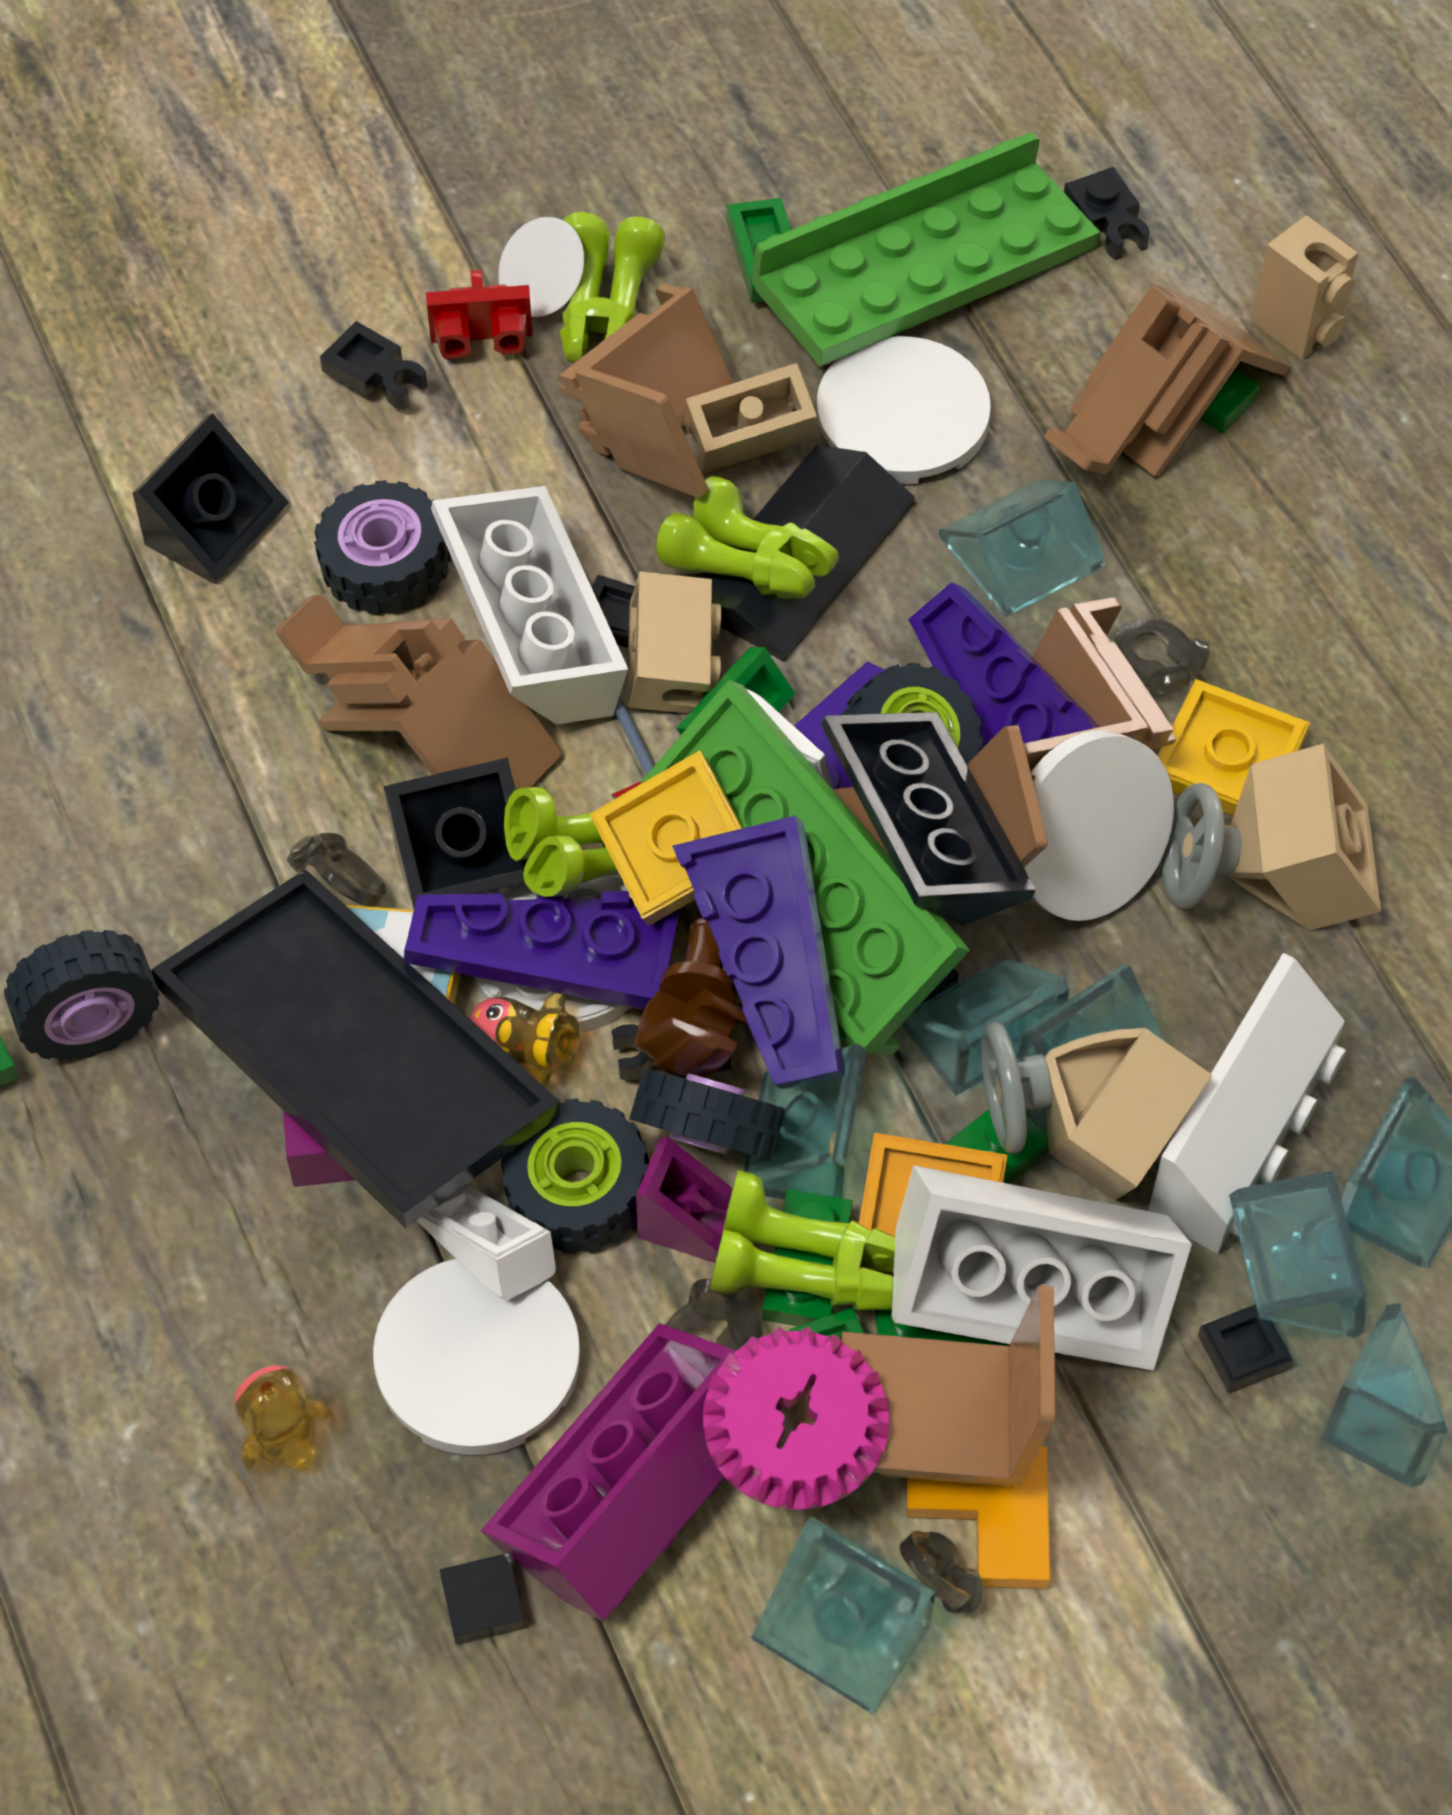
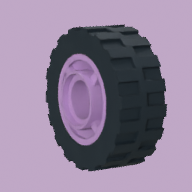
M386 480L375 481V484L364 485L363 483L353 487L354 490L337 496L335 502L330 507L326 506L321 513L322 519L320 523L316 524L314 531L317 540L314 541L325 584L331 588L332 595L339 602L343 600L349 608L356 611L359 609L367 610L369 614H380V612L391 611L392 614L402 612L403 608L415 607L423 603L425 597L429 594L433 595L439 589V583L442 579L445 580L448 575V562H451V555L431 510L433 500L427 497L425 491L420 488L414 489L409 487L408 483L399 481L397 483H387Z
M93 930L80 931V934L71 936L67 934L56 938L54 942L39 946L33 950L34 953L27 958L23 957L16 964L17 968L13 973H9L6 979L7 988H4V997L21 1044L23 1043L25 1049L31 1054L37 1053L40 1058L48 1060L58 1058L60 1061H67L78 1057L88 1058L96 1056V1053L105 1050L110 1051L118 1047L125 1040L135 1037L144 1025L147 1026L153 1019L152 1014L158 1010L160 1003L157 997L160 994L143 948L139 942L135 944L131 936L125 933L119 935L112 930H104L103 932H93Z
M644 1068L629 1120L670 1131V1139L727 1155L728 1149L771 1160L785 1108L744 1096V1089L687 1073V1077L684 1079Z

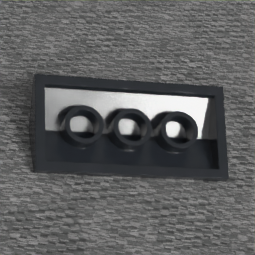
M816 445L753 520L778 526H784L792 522L801 529L809 530L837 550L839 560L836 566L826 576L813 575L815 587L804 599L778 598L775 593L761 595L760 591L750 580L707 573L704 578L712 579L711 603L721 605L720 627L756 647H765L770 655L785 662L913 506L915 496L867 452Z
M937 712L824 716L821 727L915 906L964 926L1032 899L1036 891L1032 881Z

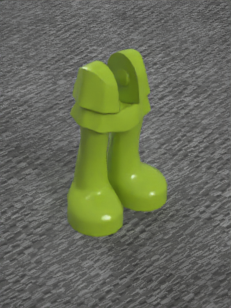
M573 212L563 219V221L575 229L581 239L584 250L582 278L570 299L569 305L562 313L565 326L560 330V337L567 362L574 364L586 355L589 346V332L607 333L605 335L606 339L635 317V304L642 278L660 260L665 246L666 237L664 230L652 219L641 216L628 217L619 223L614 242V274L610 299L599 297L611 245L610 232L605 221L597 215L587 212Z
M715 476L705 480L709 491L700 498L695 497L694 517L674 512L662 523L657 536L656 550L662 565L686 574L708 573L744 578L752 581L761 595L775 593L778 598L804 599L815 587L813 575L821 577L828 575L839 560L838 552L833 546L807 529H801L792 522L784 526L765 524L743 515V499L739 489L729 480Z
M523 787L515 790L508 799L505 807L504 831L510 857L515 861L527 860L523 876L525 884L532 892L542 897L563 896L570 894L581 883L619 874L589 815L592 812L579 815L557 816L553 797L546 789ZM601 843L603 848L581 849L582 845Z
M737 1170L709 1291L731 1295L746 1287L789 1290L830 1299L831 1307L852 1304L854 1309L860 1311L892 1310L893 1277L864 1267L860 1268V1265L894 1272L895 1237L877 1227L870 1231L855 1221H851L848 1224L814 1220L775 1209L766 1202L762 1179L753 1173ZM752 1243L806 1251L834 1259L832 1265L808 1262L759 1250Z

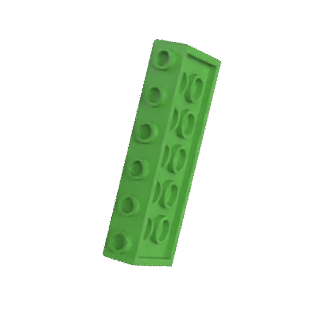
M1029 132L1015 139L1005 140L997 146L971 157L959 159L949 166L922 177L912 178L905 184L878 195L868 196L849 207L829 215L819 216L812 222L783 234H776L767 238L755 248L751 282L755 286V291L819 366H823L1094 250L1098 245L1100 231L1036 163L1040 139L1033 132Z
M728 680L640 783H644L700 750L712 767L743 828L795 815L803 821L839 1037L857 1053L864 1054L868 1052L892 1056L900 1048L899 1043L892 1034L962 960L970 949L941 916L915 906L887 852L742 684Z

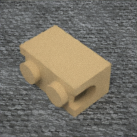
M1305 215L1267 244L1252 323L1301 360L1312 353L1315 343L1318 342L1323 347L1331 345L1342 333L1346 324L1343 316L1347 299L1355 286V280L1352 278L1358 252L1309 216Z
M795 363L686 398L683 422L688 435L693 433L695 435L699 449L698 463L702 474H706L811 440L817 415L799 366ZM794 401L797 411H791L789 402Z
M639 572L629 606L628 708L689 714L702 700L703 693L709 692L719 681L721 661L720 656L711 655V640H717L719 635L721 605L711 603L712 579Z

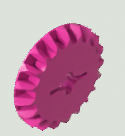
M778 1327L772 1334L760 1338L751 1336L748 1342L734 1353L729 1352L723 1365L716 1374L712 1375L703 1407L705 1441L719 1471L737 1490L749 1498L765 1505L789 1510H807L823 1507L851 1494L870 1477L884 1453L889 1433L888 1397L884 1393L878 1372L871 1369L864 1360L861 1351L852 1350L843 1344L836 1334L828 1337L813 1332L809 1327L801 1331H785ZM813 1386L808 1398V1416L815 1420V1423L812 1426L807 1423H800L795 1432H790L784 1446L779 1449V1445L784 1437L785 1415L778 1411V1408L781 1405L792 1408L798 1399L802 1400L804 1394Z

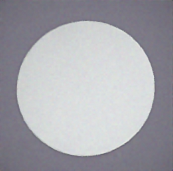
M555 217L537 218L520 227L510 238L503 250L499 264V285H529L532 317H543L559 310L573 296L580 283L584 269V250L581 239L575 229L567 222Z

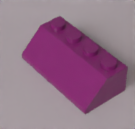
M659 1323L480 1531L505 1554L509 1553L511 1559L565 1603L604 1622L614 1608L621 1605L627 1599L634 1584L659 1554L672 1545L679 1530L704 1500L711 1497L717 1491L724 1478L714 1463L705 1441L703 1407L712 1375L716 1374L723 1365L728 1353H734L736 1350Z

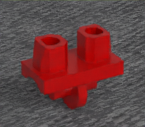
M482 269L470 270L472 287L449 288V291L426 292L431 343H437L440 354L444 359L464 358L467 354L471 353L470 340L493 339L494 351L499 352L501 355L520 354L524 351L526 336H533L529 285L506 286V284L483 286Z

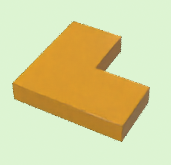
M1041 1446L1021 1485L1007 1487L906 1478V1517L976 1519L977 1587L1048 1589L1050 1561L1047 1446Z

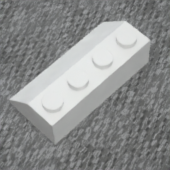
M546 486L433 500L431 506L432 513L510 695L556 725L613 716L628 667Z
M1285 953L1281 955L1211 1073L1213 1076L1188 1111L1161 1157L1148 1211L1168 1215L1186 1238L1219 1254L1230 1233L1241 1238L1247 1230L1259 1205L1258 1201L1251 1198L1260 1181L1269 1186L1273 1184L1289 1150L1281 1147L1290 1130L1301 1135L1318 1102L1310 1094L1318 1081L1327 1085L1332 1082L1346 1054L1345 1049L1337 1046L1345 1020L1295 958Z
M913 1165L895 1228L892 1319L895 1323L1010 1344L1038 1285L1053 1286L1055 1353L1154 1371L1192 1244L1173 1220L1165 1214Z

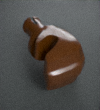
M703 918L695 920V923L690 925L689 941L684 962L675 963L667 967L661 975L660 990L655 993L646 1005L634 1039L635 1045L655 1065L667 1073L679 1077L688 1073L704 1078L715 1073L733 1055L737 1047V1042L728 1038L732 1028L738 1023L744 1024L747 1022L742 1008L736 1004L737 989L733 980L723 970V964L718 955L720 952L708 922Z

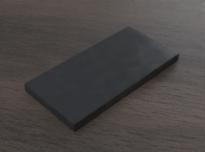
M304 869L152 968V975L158 990L404 1228H407L560 1117V1101L410 964L403 963L404 959Z

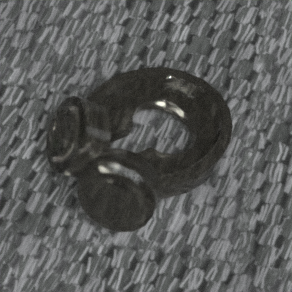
M1141 618L1125 624L1118 631L1114 640L1145 687L1149 688L1152 695L1167 696L1183 690L1184 687L1190 684V680H1195L1202 673L1210 655L1209 642L1197 637L1192 642L1182 630L1172 623L1155 618ZM1140 636H1156L1166 644V655L1179 666L1165 667L1158 660L1142 659L1133 651L1132 643Z
M320 833L304 837L291 848L287 857V862L296 873L303 871L308 865L313 866L334 890L357 904L375 907L387 893V888L381 877L362 858L348 849L346 839L339 834ZM337 867L340 870L349 874L358 883V885H356L355 883L347 879L344 875H342L337 870Z
M701 1279L694 1282L690 1290L688 1303L676 1311L665 1324L688 1333L696 1330L704 1331L713 1320L726 1319L727 1327L717 1337L716 1343L736 1351L743 1347L751 1336L763 1337V1322L754 1304L749 1300L737 1302L736 1293L729 1295L709 1291L711 1279Z
M917 1530L913 1531L899 1544L900 1553L909 1568L928 1590L942 1601L943 1607L947 1612L969 1616L977 1610L982 1598L980 1576L975 1569L958 1565V1550L949 1538L938 1532H921Z

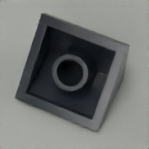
M213 413L206 415L133 492L144 544L209 582L217 581L289 503Z
M508 757L383 786L397 859L413 909L417 895L485 894L525 884L523 872L527 860H513L508 852L505 839V807L509 797L516 790Z

